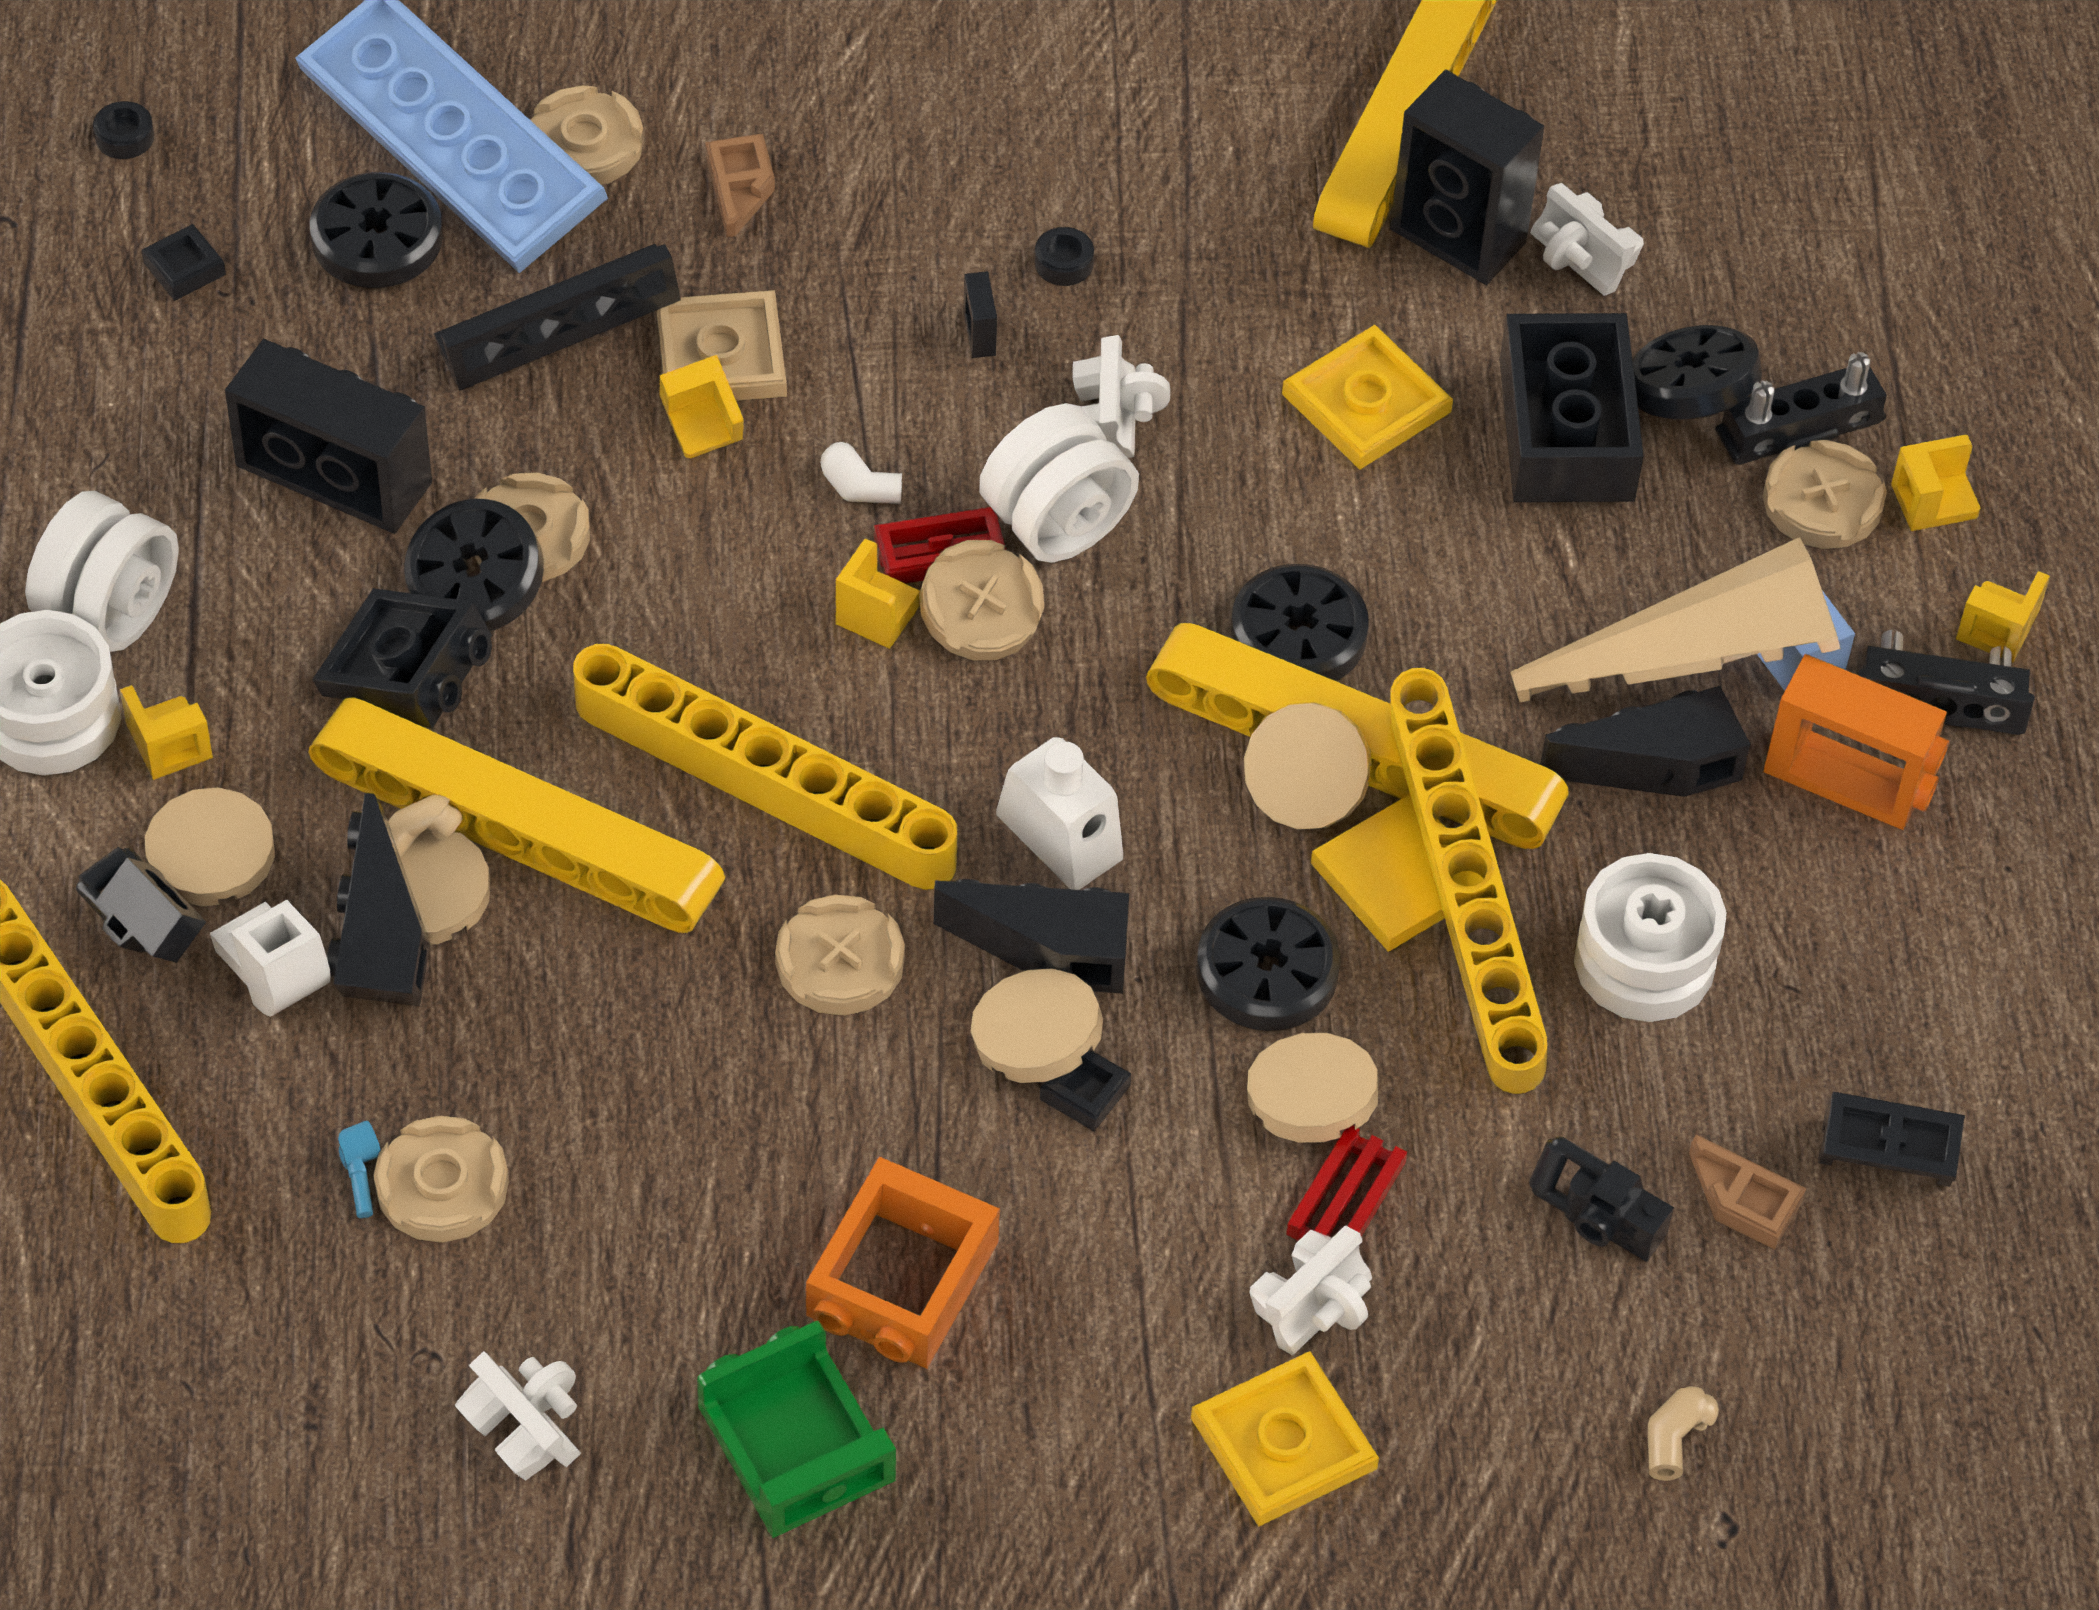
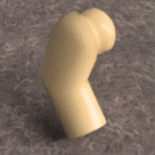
M433 794L393 814L388 823L400 858L416 837L426 829H429L434 837L440 840L446 839L455 831L462 821V815L458 809L448 804L449 798Z
M1689 1386L1678 1389L1649 1418L1648 1465L1649 1475L1652 1478L1668 1481L1681 1477L1683 1474L1682 1438L1692 1428L1703 1431L1707 1428V1425L1712 1426L1717 1420L1719 1411L1717 1401L1713 1396L1705 1394L1702 1388Z

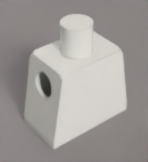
M1053 737L1011 766L1006 775L996 815L1069 889L1080 890L1123 860L1117 795L1113 788L1083 759V753L1077 745L1066 742L1063 738Z

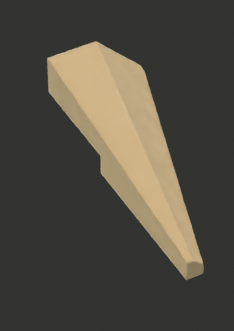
M1799 537L1510 673L1519 702L1530 701L1531 696L1564 685H1568L1572 694L1589 691L1591 687L1590 679L1622 674L1629 685L1721 670L1725 663L1761 653L1765 662L1782 660L1785 647L1817 642L1822 653L1832 652L1841 648L1812 559Z

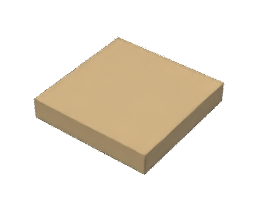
M775 290L681 297V301L656 310L663 374L717 355L736 401L787 397V383Z

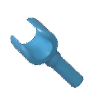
M363 1121L343 1129L338 1137L339 1156L343 1166L348 1170L349 1178H351L358 1218H368L373 1215L367 1170L364 1163L378 1158V1154L381 1151L370 1122Z

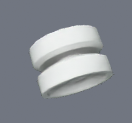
M1065 403L1047 407L1030 416L1003 438L989 456L980 475L979 493L1005 524L1012 525V531L1037 560L1053 563L1072 558L1092 547L1116 526L1128 511L1138 491L1139 473L1132 462L1113 442L1106 441V436L1100 427L1081 406Z
M95 490L81 492L66 502L53 517L36 546L28 569L25 589L28 608L32 612L52 610L74 614L97 628L109 645L110 652L124 650L139 639L153 622L168 595L176 573L179 554L177 535L169 526L142 513L130 515L129 510L120 502Z
M52 610L21 613L0 623V760L18 771L44 776L72 772L96 760L114 741L121 722L119 697L110 649L95 626L74 614Z
M1646 853L1623 857L1602 869L1587 889L1577 937L1574 964L1582 987L1598 1005L1622 1018L1646 1022L1677 1018L1697 1006L1712 985L1717 956L1720 953L1724 936L1727 912L1719 889L1700 869L1677 857Z

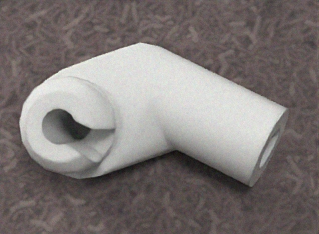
M845 442L833 443L822 454L820 463L824 476L846 501L901 504L902 473L871 472L855 449Z

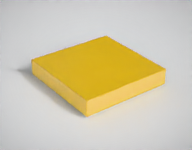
M1376 325L1371 326L1284 380L1282 395L1359 470L1451 413L1453 398Z
M1410 794L1312 851V866L1388 952L1445 918ZM1439 819L1436 820V822H1437L1438 824H1440L1441 826L1445 827V826L1439 821ZM1462 871L1455 874L1452 880L1462 886H1474L1480 883L1483 877L1472 871Z
M1310 1351L1192 1407L1191 1420L1258 1527L1378 1468V1455Z

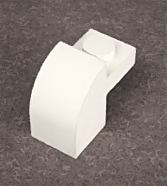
M288 900L273 908L264 902L210 933L215 951L248 986L253 1005L267 1016L275 1015L330 982V967L320 934Z

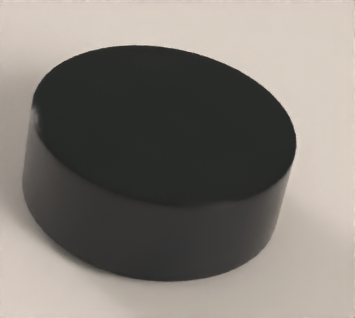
M129 101L111 103L103 107L94 118L93 129L96 145L102 153L109 157L130 159L140 156L151 147L154 141L152 117L149 111L138 103Z
M1070 227L1050 229L1043 233L1036 242L1035 269L1045 281L1059 286L1078 284L1084 281L1093 270L1094 245L1091 239L1078 229Z

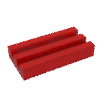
M991 507L874 525V540L877 543V548H879V560L881 567L884 568V574L905 584L924 581L928 568L934 563L935 559L946 548L966 540H992L1005 545L997 514ZM987 531L985 534L953 538L955 535ZM929 540V542L915 545H908L893 548L892 546L904 543Z
M1353 1125L1346 1128L1289 1220L1286 1235L1299 1241L1311 1229L1307 1226L1350 1155L1354 1153L1359 1155L1358 1159L1313 1231L1330 1236L1370 1167L1375 1163L1383 1168L1347 1226L1359 1232L1362 1237L1406 1164L1407 1151L1395 1146L1393 1151H1390L1383 1147L1384 1140L1374 1135H1371L1370 1139L1367 1140L1359 1136V1128L1355 1130Z

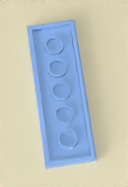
M399 0L363 1L295 57L299 68L518 273L522 272L608 199L605 189Z

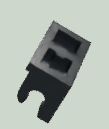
M1832 1092L1824 1114L1822 1126L1824 1138L1818 1156V1163L1832 1166L1833 1161L1838 1160L1936 1178V1185L1950 1187L1957 1175L1965 1115Z

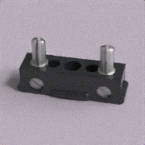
M1857 352V355L1853 353L1850 356L1847 368L1776 389L1768 381L1761 380V384L1756 382L1751 396L1724 411L1722 423L1717 425L1715 430L1734 464L1741 465L1781 453L1783 450L1796 445V450L1801 447H1808L1810 441L1835 439L1838 435L1879 424L1887 417L1883 410L1887 394L1870 367L1868 355Z
M1892 630L1882 634L1881 647L1868 645L1863 669L1860 670L1859 676L1947 711L1944 725L1969 727L2015 735L2026 732L2035 696L2029 693L2030 669L2011 667L2012 653L2009 648L2004 647L2000 665L2001 646L1994 647L1990 651L1989 663L1903 651V635L1898 631L1895 633L1893 649H1891Z

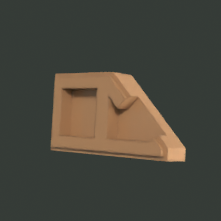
M763 134L705 142L706 159L726 237L736 236L775 191V177Z
M1696 1135L1691 1143L1689 1155L1714 1219L1775 1250L1803 1202L1807 1188Z

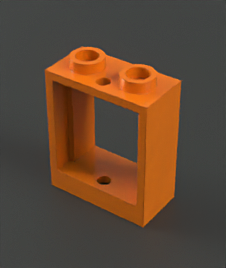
M1804 654L1780 700L1763 772L1904 830L1914 808L1925 812L1939 781V777L1936 774L1950 743V740L1940 737L1947 711ZM1813 723L1906 761L1904 769L1815 733L1812 731Z
M879 1156L806 1281V1316L813 1318L814 1321H820L824 1330L838 1336L849 1334L874 1345L880 1354L892 1361L899 1363L910 1361L928 1369L999 1242L1000 1208ZM876 1215L957 1250L921 1316L839 1281L840 1276Z

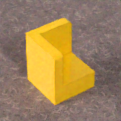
M717 355L660 375V398L686 458H694L743 440V416Z
M1968 435L1900 447L1891 486L1911 531L1973 520L1978 517L1980 505L1966 476V469L1973 447Z
M866 538L836 578V625L890 649L919 608L920 590L878 572L877 543Z
M2038 571L2026 596L1989 581H1985L1981 587L1975 585L1965 604L1956 640L1988 653L1994 647L2001 646L2000 658H2002L2004 647H2007L2012 653L2011 662L2013 663L2040 611L2050 575Z
M132 685L120 689L126 725L153 780L213 758L207 721L198 703L189 706L185 697L178 696L144 709Z

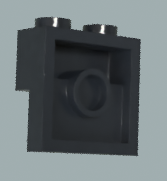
M373 588L312 680L323 697L343 700L346 698H357L422 727L433 728L443 712L450 713L458 707L462 696L461 684L473 666H482L488 661L492 650V634L472 601Z

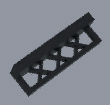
M652 244L434 333L438 350L459 391L681 301L673 259L665 244L658 247L656 244Z

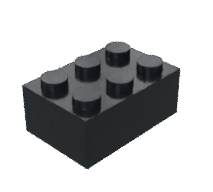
M1445 69L1404 111L1390 230L1487 286L1527 242L1545 125L1534 120L1526 112L1517 110L1488 94L1475 83L1468 82Z
M1627 313L1506 314L1499 361L1513 502H1635L1644 456Z
M264 338L225 389L235 463L241 469L393 534L397 533L432 484L425 406L418 404L406 394L400 392L392 393L364 381L357 374L349 370H337L311 359L297 348H285Z

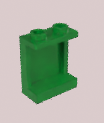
M814 1321L801 1328L799 1326L784 1328L775 1333L766 1344L740 1356L738 1354H729L715 1360L707 1367L705 1372L697 1377L698 1408L772 1538L896 1481V1448L884 1427L874 1431L827 1351L826 1332L820 1321Z

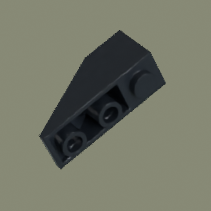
M1721 686L1699 692L1695 690L1684 691L1675 695L1670 700L1642 708L1636 706L1627 707L1610 717L1585 724H1566L1553 733L1545 735L1540 765L1554 771L1564 781L1686 797L1742 781L1751 744Z
M365 793L362 812L353 811L348 826L347 846L348 849L355 850L352 874H342L338 887L337 912L345 913L341 938L332 937L328 948L327 960L331 977H335L334 985L343 997L420 1006L430 941L384 809L375 794Z
M959 879L955 881L935 880L933 924L1022 971L1056 969L1075 974L1088 984L1093 992L1123 994L1130 893L1111 892L1099 887L1075 890L1047 888L1036 883L1014 886L984 884L973 879Z

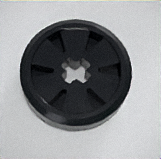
M370 172L346 178L331 186L320 196L310 216L311 243L317 261L330 275L354 286L384 288L407 282L423 273L434 262L442 245L441 213L435 198L418 182L398 174ZM376 226L379 231L385 227L387 229L382 233H377L374 228L366 232L367 228Z
M1698 325L1668 332L1646 344L1632 357L1638 408L1650 415L1666 419H1698L1726 411L1747 398L1752 393L1754 384L1756 382L1760 383L1762 378V366L1756 342L1742 331L1718 325Z
M477 498L449 504L428 517L412 537L404 562L405 580L410 593L472 601L489 631L509 624L528 608L538 593L544 572V558L541 545L525 518L504 503ZM479 556L482 561L480 563L481 573L470 577L466 571L468 569L467 560L471 557Z
M1309 564L1280 565L1257 574L1238 593L1232 610L1231 639L1337 681L1353 670L1363 656L1369 628L1368 611L1362 596L1356 588L1335 572ZM1303 621L1310 623V628L1301 626L1296 631L1289 628V623L1294 626L1300 625Z
M1256 897L1241 900L1224 908L1215 915L1201 935L1196 966L1197 979L1206 1000L1218 1013L1238 1025L1263 1031H1278L1297 1027L1310 1021L1322 1012L1331 1001L1337 987L1340 970V950L1336 937L1331 928L1319 915L1297 902L1277 897ZM1265 956L1275 957L1279 960L1278 966L1273 964L1271 971L1258 968V961L1263 963Z

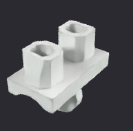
M1563 183L1551 186L1547 193L1546 207L1530 232L1546 246L1543 254L1544 261L1555 270L1569 265L1604 296L1615 292L1624 271L1635 264L1644 244L1643 238L1630 227L1616 229L1603 218L1602 204L1588 192L1576 195Z
M1119 335L1101 338V356L1073 362L1072 378L1075 391L1080 400L1086 401L1099 398L1098 404L1081 407L1100 427L1106 436V441L1113 442L1127 458L1134 457L1135 419L1140 422H1147L1152 419V413L1160 411L1168 405L1170 401L1169 382L1163 376L1154 373L1153 367L1149 364H1139L1135 369L1133 364L1125 361L1122 358V340Z
M1345 1225L1331 1238L1310 1229L1295 1244L1291 1256L1297 1272L1289 1280L1274 1272H1265L1250 1287L1249 1293L1255 1312L1272 1325L1278 1348L1294 1355L1319 1330L1326 1332L1335 1322L1342 1327L1353 1330L1357 1329L1368 1318V1310L1361 1297L1371 1288L1369 1281L1372 1279V1275L1359 1252V1245L1362 1243L1359 1232Z
M484 1351L469 1365L479 1378L464 1392L456 1402L455 1407L484 1436L493 1430L510 1412L521 1425L497 1446L495 1451L518 1476L526 1481L548 1465L554 1458L567 1467L581 1454L577 1447L545 1413V1411L552 1408L564 1419L570 1416L577 1408V1404L567 1394L575 1382L576 1375L566 1362L557 1361L543 1367L535 1357L528 1358L519 1367V1372L528 1381L524 1388L503 1366H498Z

